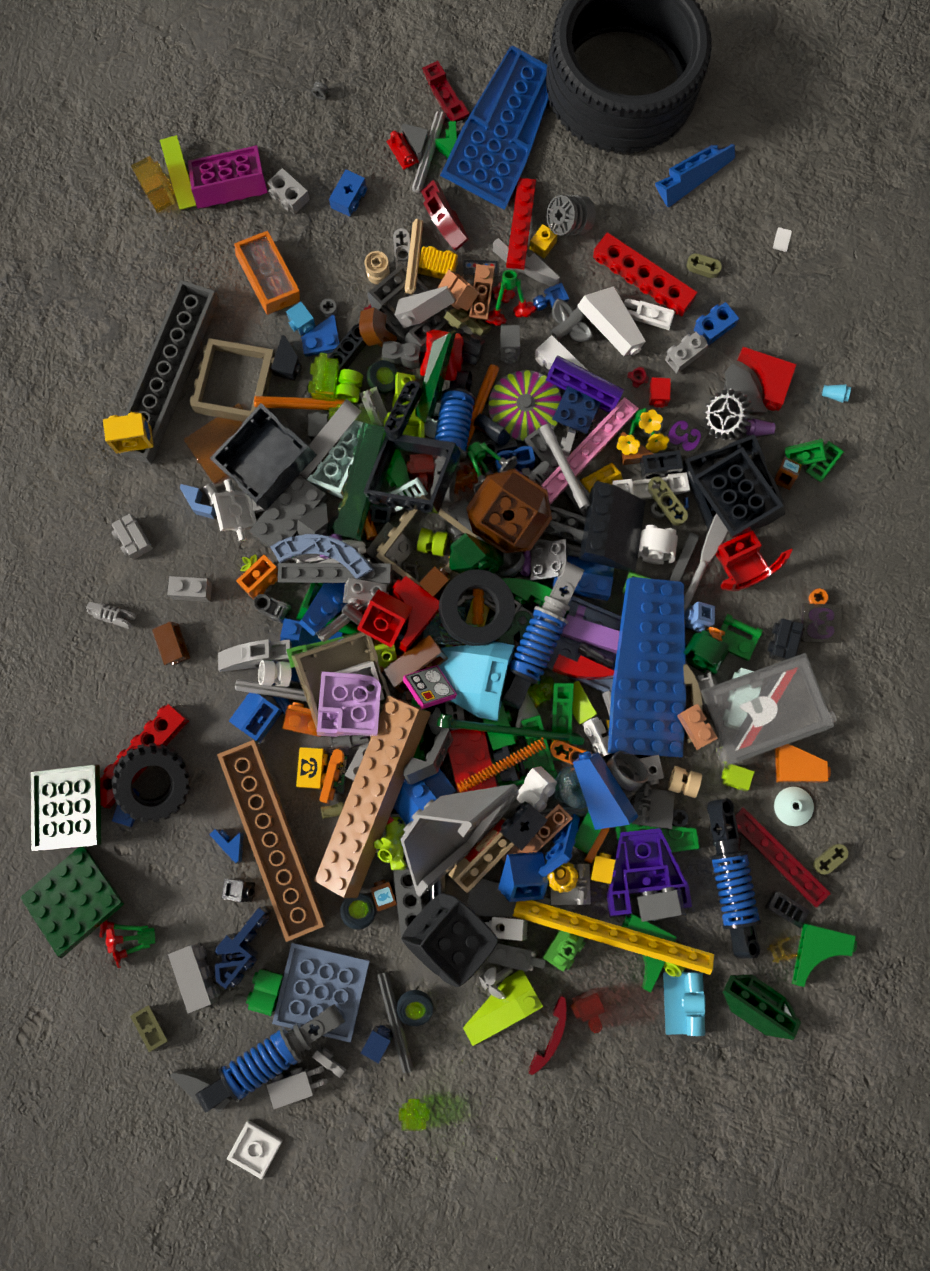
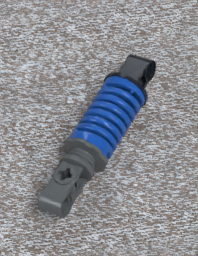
M457 371L456 379L450 381L449 388L442 391L440 396L441 405L434 440L456 443L461 451L443 503L453 502L457 472L460 471V463L466 461L467 457L466 450L472 412L476 401L475 396L470 392L472 386L471 371ZM432 455L436 460L434 461L435 473L431 497L446 457Z
M335 1004L331 1005L302 1026L296 1023L289 1031L283 1027L279 1028L276 1033L270 1036V1039H264V1044L260 1042L257 1044V1048L252 1047L250 1052H244V1058L243 1056H238L237 1062L230 1061V1068L228 1066L219 1067L221 1079L195 1094L204 1112L210 1111L229 1096H232L236 1102H240L249 1092L255 1091L263 1083H267L269 1079L275 1078L276 1074H281L283 1069L287 1070L290 1064L300 1063L302 1061L301 1053L305 1050H310L313 1041L345 1022ZM311 1024H313L314 1026L318 1025L320 1027L318 1029V1034H316V1032L311 1033Z

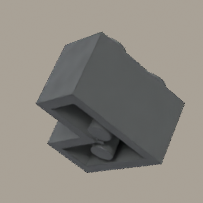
M668 887L662 889L663 893L654 890L642 892L643 896L637 897L642 922L686 915L681 890Z

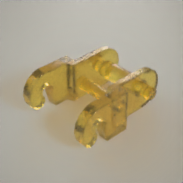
M790 937L778 940V944L774 946L772 944L769 945L770 947L767 950L772 952L774 957L772 962L779 963V960H790L792 957L798 956L797 953L787 956L782 949V943L791 940ZM777 947H779L782 954L780 957L777 956L775 951Z

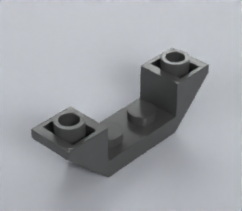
M437 707L428 719L431 732L436 734L434 746L427 753L426 761L411 757L409 764L405 765L403 775L408 784L412 785L438 773L453 741L449 728L437 726V720L441 714L440 709Z

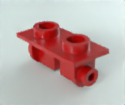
M396 130L392 131L390 134L391 139L386 142L402 169L405 170L418 163L417 157L403 134Z

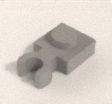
M319 1047L312 1057L340 1078L346 1069L332 1058L334 1055L328 1049L324 1048L322 1050Z

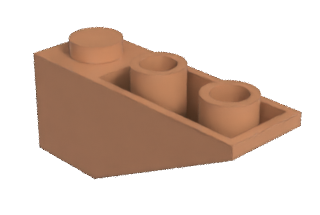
M476 264L473 287L479 291V294L470 307L469 318L488 320L495 266Z

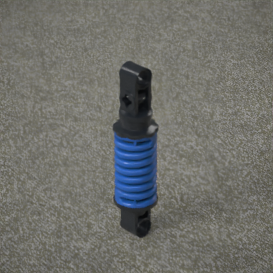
M729 798L713 800L707 805L714 840L713 846L716 847V854L711 856L710 859L712 860L714 873L720 874L715 877L717 882H721L716 885L717 889H723L718 892V896L725 897L719 900L721 905L726 904V906L721 907V911L729 912L722 915L723 929H730L733 953L737 959L758 958L760 955V945L756 925L761 924L758 908L753 906L756 904V899L752 898L755 896V892L751 890L754 886L750 882L752 880V876L749 875L751 870L747 867L749 865L748 851H743L740 848L741 838H739L733 802Z

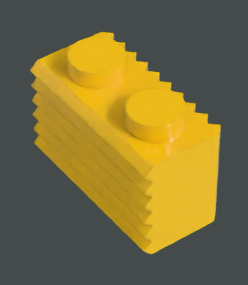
M432 246L422 247L419 257L418 274L443 279L448 270L456 271L458 255L452 251H439Z

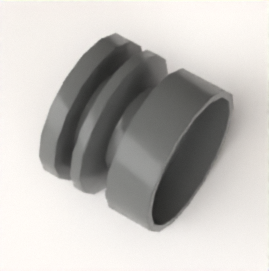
M558 195L550 201L546 217L550 230L556 235H583L592 229L595 223L596 212L592 200L587 196Z
M624 751L614 753L607 762L609 770L630 801L637 790L648 780L647 768L639 758Z

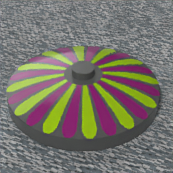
M521 370L504 376L494 386L489 397L490 419L504 427L511 435V438H515L518 443H525L524 438L545 424H550L554 431L559 423L552 420L562 399L559 389L556 385L546 381L547 376L535 371Z

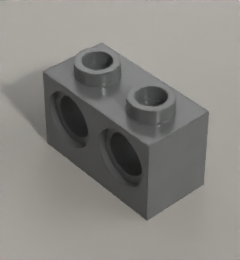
M520 325L501 326V361H505V363L519 361Z

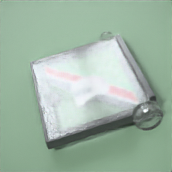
M806 653L701 690L721 747L716 748V752L723 767L834 727L833 723L837 721L835 713L827 709Z

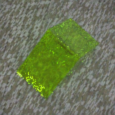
M550 676L540 681V685L534 684L529 687L527 691L536 709L553 698L554 681Z

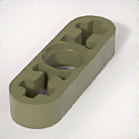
M653 477L648 483V492L673 525H683L688 518L686 509L661 477ZM654 483H655L656 485H657V484H660L659 490H658L657 488H655V489L652 488L653 485H654ZM670 497L673 504L666 506L663 504L662 499ZM676 513H677L678 515H679V514H682V515H683L682 518H681L682 520H680L679 518H678V519H675V518H674V517L676 516Z

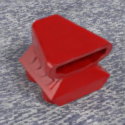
M439 330L427 331L426 353L420 368L421 376H425L433 341L450 332ZM458 333L455 335L445 380L449 381L456 379L457 371H461V364L463 363L462 347L464 341Z

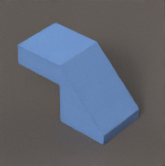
M181 484L180 489L195 514L215 519L216 511L214 508L200 504L203 495L200 489Z

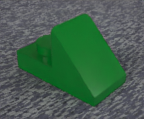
M449 121V129H445L446 138L435 139L436 149L447 158L457 140L456 121Z

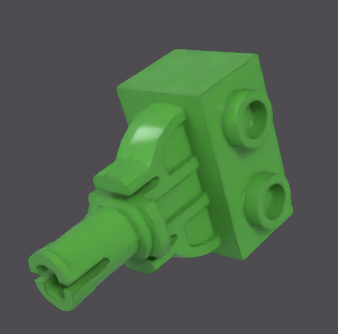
M559 930L542 957L563 972L565 968L569 970L575 961L573 958L577 952L582 950L586 943L583 941L584 937Z

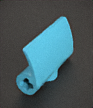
M664 972L666 1035L687 1034L688 1036H705L706 1000L703 991V973L683 972L681 976L673 977Z

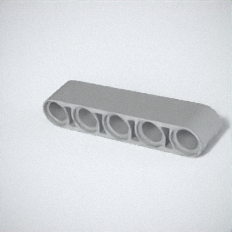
M348 399L344 401L309 444L308 447L317 456L299 474L304 479H307L361 413V410Z

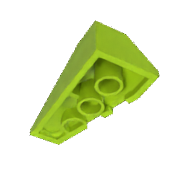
M518 970L506 977L497 987L506 996L505 999H498L490 995L465 1024L463 1029L472 1046L543 1007L523 970Z

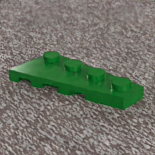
M632 823L630 825L615 827L617 843L621 832L658 828ZM672 826V829L660 828L672 852L699 849L695 828Z

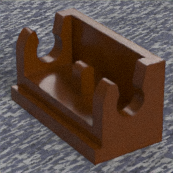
M170 621L152 629L164 665H175L190 659L178 623Z

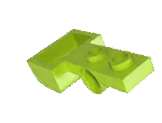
M397 372L392 407H394L404 385L407 382L415 381V375ZM410 401L404 402L402 405L409 404ZM414 409L402 435L424 438V423L419 417L415 416ZM388 412V414L384 418V425L391 412ZM383 425V438H385V435H386V432H385V430H384V425Z

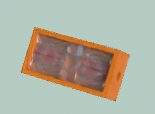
M268 231L234 243L235 255L266 315L300 302V291Z

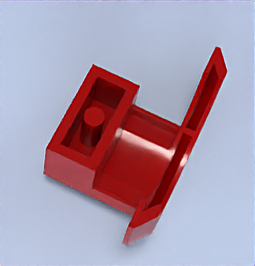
M754 531L719 545L716 556L729 577L722 582L721 589L740 591L763 581L785 565L793 549L791 548L781 553L780 557L768 567L759 552L762 545Z

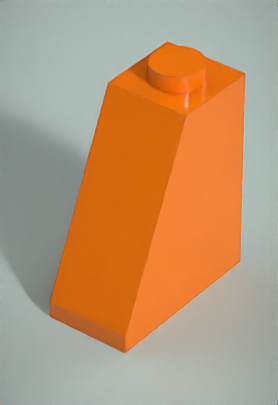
M790 744L775 748L776 782H828V778L831 776V769L827 761Z

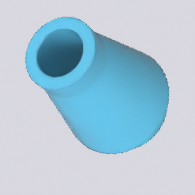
M847 384L824 385L822 396L841 403L843 401L848 402L851 387L847 386Z

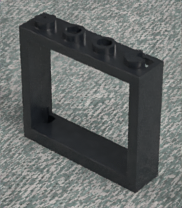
M385 435L363 493L373 504L378 505L382 503L393 508L399 506L409 511L415 509L421 510L426 514H431V512L439 514L461 451L457 444L453 442L409 435H401L397 439H389ZM396 449L446 457L431 500L380 492Z

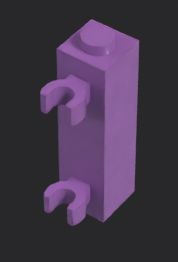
M581 605L578 606L575 617L567 615L566 620L569 623L563 628L562 637L581 643L585 642L588 645L617 654L620 630L617 631L583 620L586 607Z

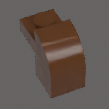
M375 307L363 310L360 313L359 330L364 342L368 346L377 344L380 347H383V343L387 341L396 342L397 336L385 329L387 315Z

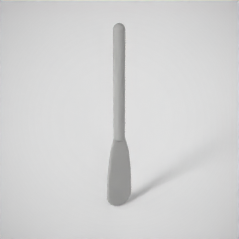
M717 514L714 516L706 536L700 564L684 597V615L707 565L714 558L718 551V546L723 543L728 533V530Z

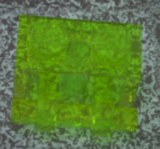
M320 353V357H315V362L311 363L310 374L313 375L312 381H309L308 392L311 393L312 399L335 401L339 363L338 359L327 358L326 353Z

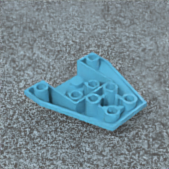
M491 642L481 646L461 645L442 648L448 659L438 667L457 694L456 698L450 701L479 718L498 721L504 682L515 646Z

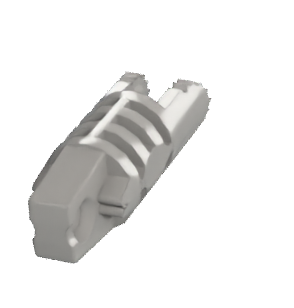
M89 602L86 606L88 614L93 615L94 618L130 629L131 623L122 619V617L135 620L137 616L133 612L104 603Z

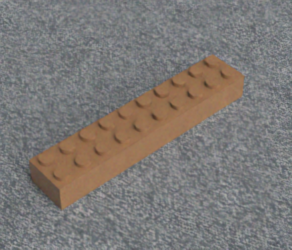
M387 696L379 716L377 736H371L314 879L315 882L343 898L358 897L377 850L374 848V841L377 839L381 840L405 779L403 775L404 767L406 764H409L411 757H414L431 712L402 699Z
M252 740L217 754L285 941L288 942L327 926L259 743Z

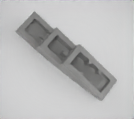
M498 238L493 242V252L507 262L508 247ZM535 253L530 257L526 255L524 270L517 269L536 281L549 286L559 284L560 277Z

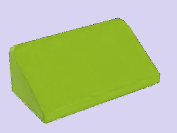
M576 681L573 687L572 713L580 725L595 717L597 713L580 682Z

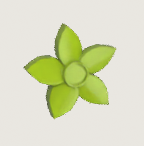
M257 555L251 556L250 559L242 557L246 565L240 571L246 572L257 561Z

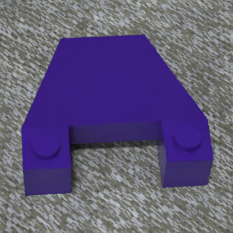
M660 828L620 833L612 881L609 884L607 894L609 917L632 914L629 894H638L652 890L662 891L663 888L668 887L681 890L684 908L692 907L689 885L684 879Z

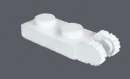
M625 299L624 305L626 307L637 309L636 312L628 310L632 319L666 330L670 329L675 313L674 310L644 301L639 302Z

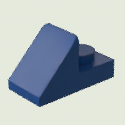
M214 829L209 834L235 863L242 861L244 833L240 832L231 841H229L230 836L223 829L221 831Z

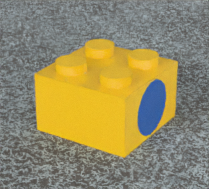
M131 412L126 416L113 415L108 419H103L105 441L115 453L154 447L151 426L141 413Z

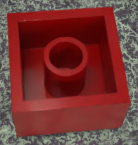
M378 589L370 600L357 630L392 648L413 607Z

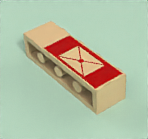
M502 818L448 873L466 893L514 846L499 832L503 822L506 820L505 818Z

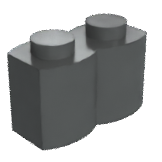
M387 341L383 343L382 359L393 363L396 367L403 366L408 369L420 368L421 349L420 346L413 343L401 345L395 341Z

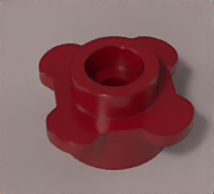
M642 367L634 369L633 372L630 371L627 375L628 379H631L634 388H639L641 384L649 382V377L646 376V372Z

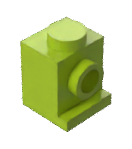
M376 639L373 640L378 656V664L383 666V668H387L391 662L397 660L395 647L393 645L391 648Z

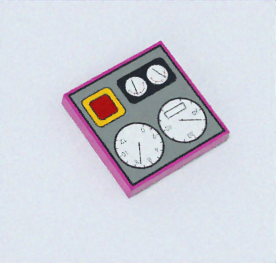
M438 665L404 675L403 677L404 683L421 709L456 698V692Z

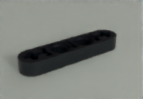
M410 381L404 385L384 425V430L389 439H397L403 434L422 394L419 382ZM410 401L409 404L402 405L404 402Z

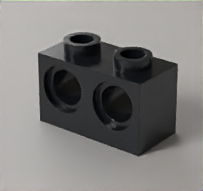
M680 450L642 455L640 460L642 479L667 477L668 474L681 473L683 465Z

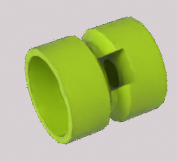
M343 369L339 374L338 381L340 384L337 385L335 397L337 399H348L351 403H357L360 396V389L358 388L362 387L363 375L355 370Z
M421 528L417 551L423 553L431 551L433 555L443 557L448 533L442 531L433 533L432 529Z

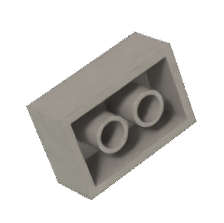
M197 943L168 954L187 1013L219 1001L220 991L217 984L214 985L212 977L214 974L211 966L207 965L205 959L207 953L204 946Z

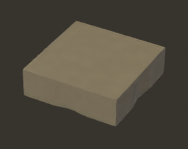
M358 632L292 655L316 729L322 672H336L367 661H373L385 698L380 700L379 709L383 708L387 696H391L385 677L379 668L378 656L372 638L363 632Z

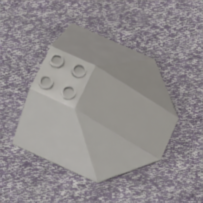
M515 784L440 796L435 801L430 800L425 805L423 811L419 809L412 816L413 822L411 821L404 828L405 834L401 838V843L418 896L423 895L455 867L474 845L481 841L493 825L503 817L519 795Z

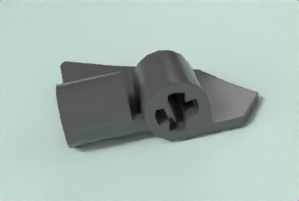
M732 364L725 371L726 381L724 389L727 391L734 389L735 392L737 390L741 391V395H746V400L752 402L748 406L754 409L752 412L766 413L767 409L751 374ZM734 401L735 409L740 413L739 405Z

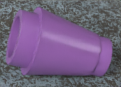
M754 418L748 420L751 426L746 425L745 427L747 429L746 434L750 436L755 434L757 437L774 434L775 432L774 423Z

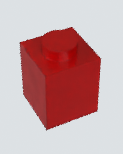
M652 377L649 388V405H654L656 408L668 406L671 378Z

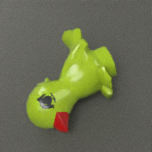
M390 816L385 827L386 835L381 838V841L379 839L374 841V848L380 849L378 857L383 862L390 863L392 870H405L407 868L403 860L404 854L401 838L405 833V823L400 817Z

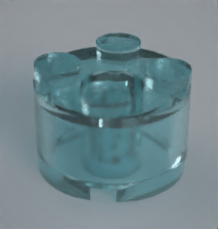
M574 766L560 770L556 777L557 784L554 792L556 798L563 804L573 808L587 807Z

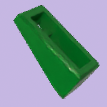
M830 441L825 444V451L828 449L836 456L832 457L826 452V456L831 460V463L825 460L820 461L827 466L826 470L819 466L817 462L811 463L806 470V473L819 482L823 481L844 453L843 450ZM815 467L823 472V474L820 476L812 469Z

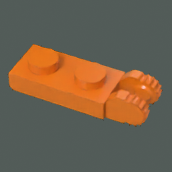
M334 749L330 757L320 796V802L329 804V801H333L336 789H333L334 782L339 780L341 771L338 769V766L344 762L343 758H345L343 751L339 749Z

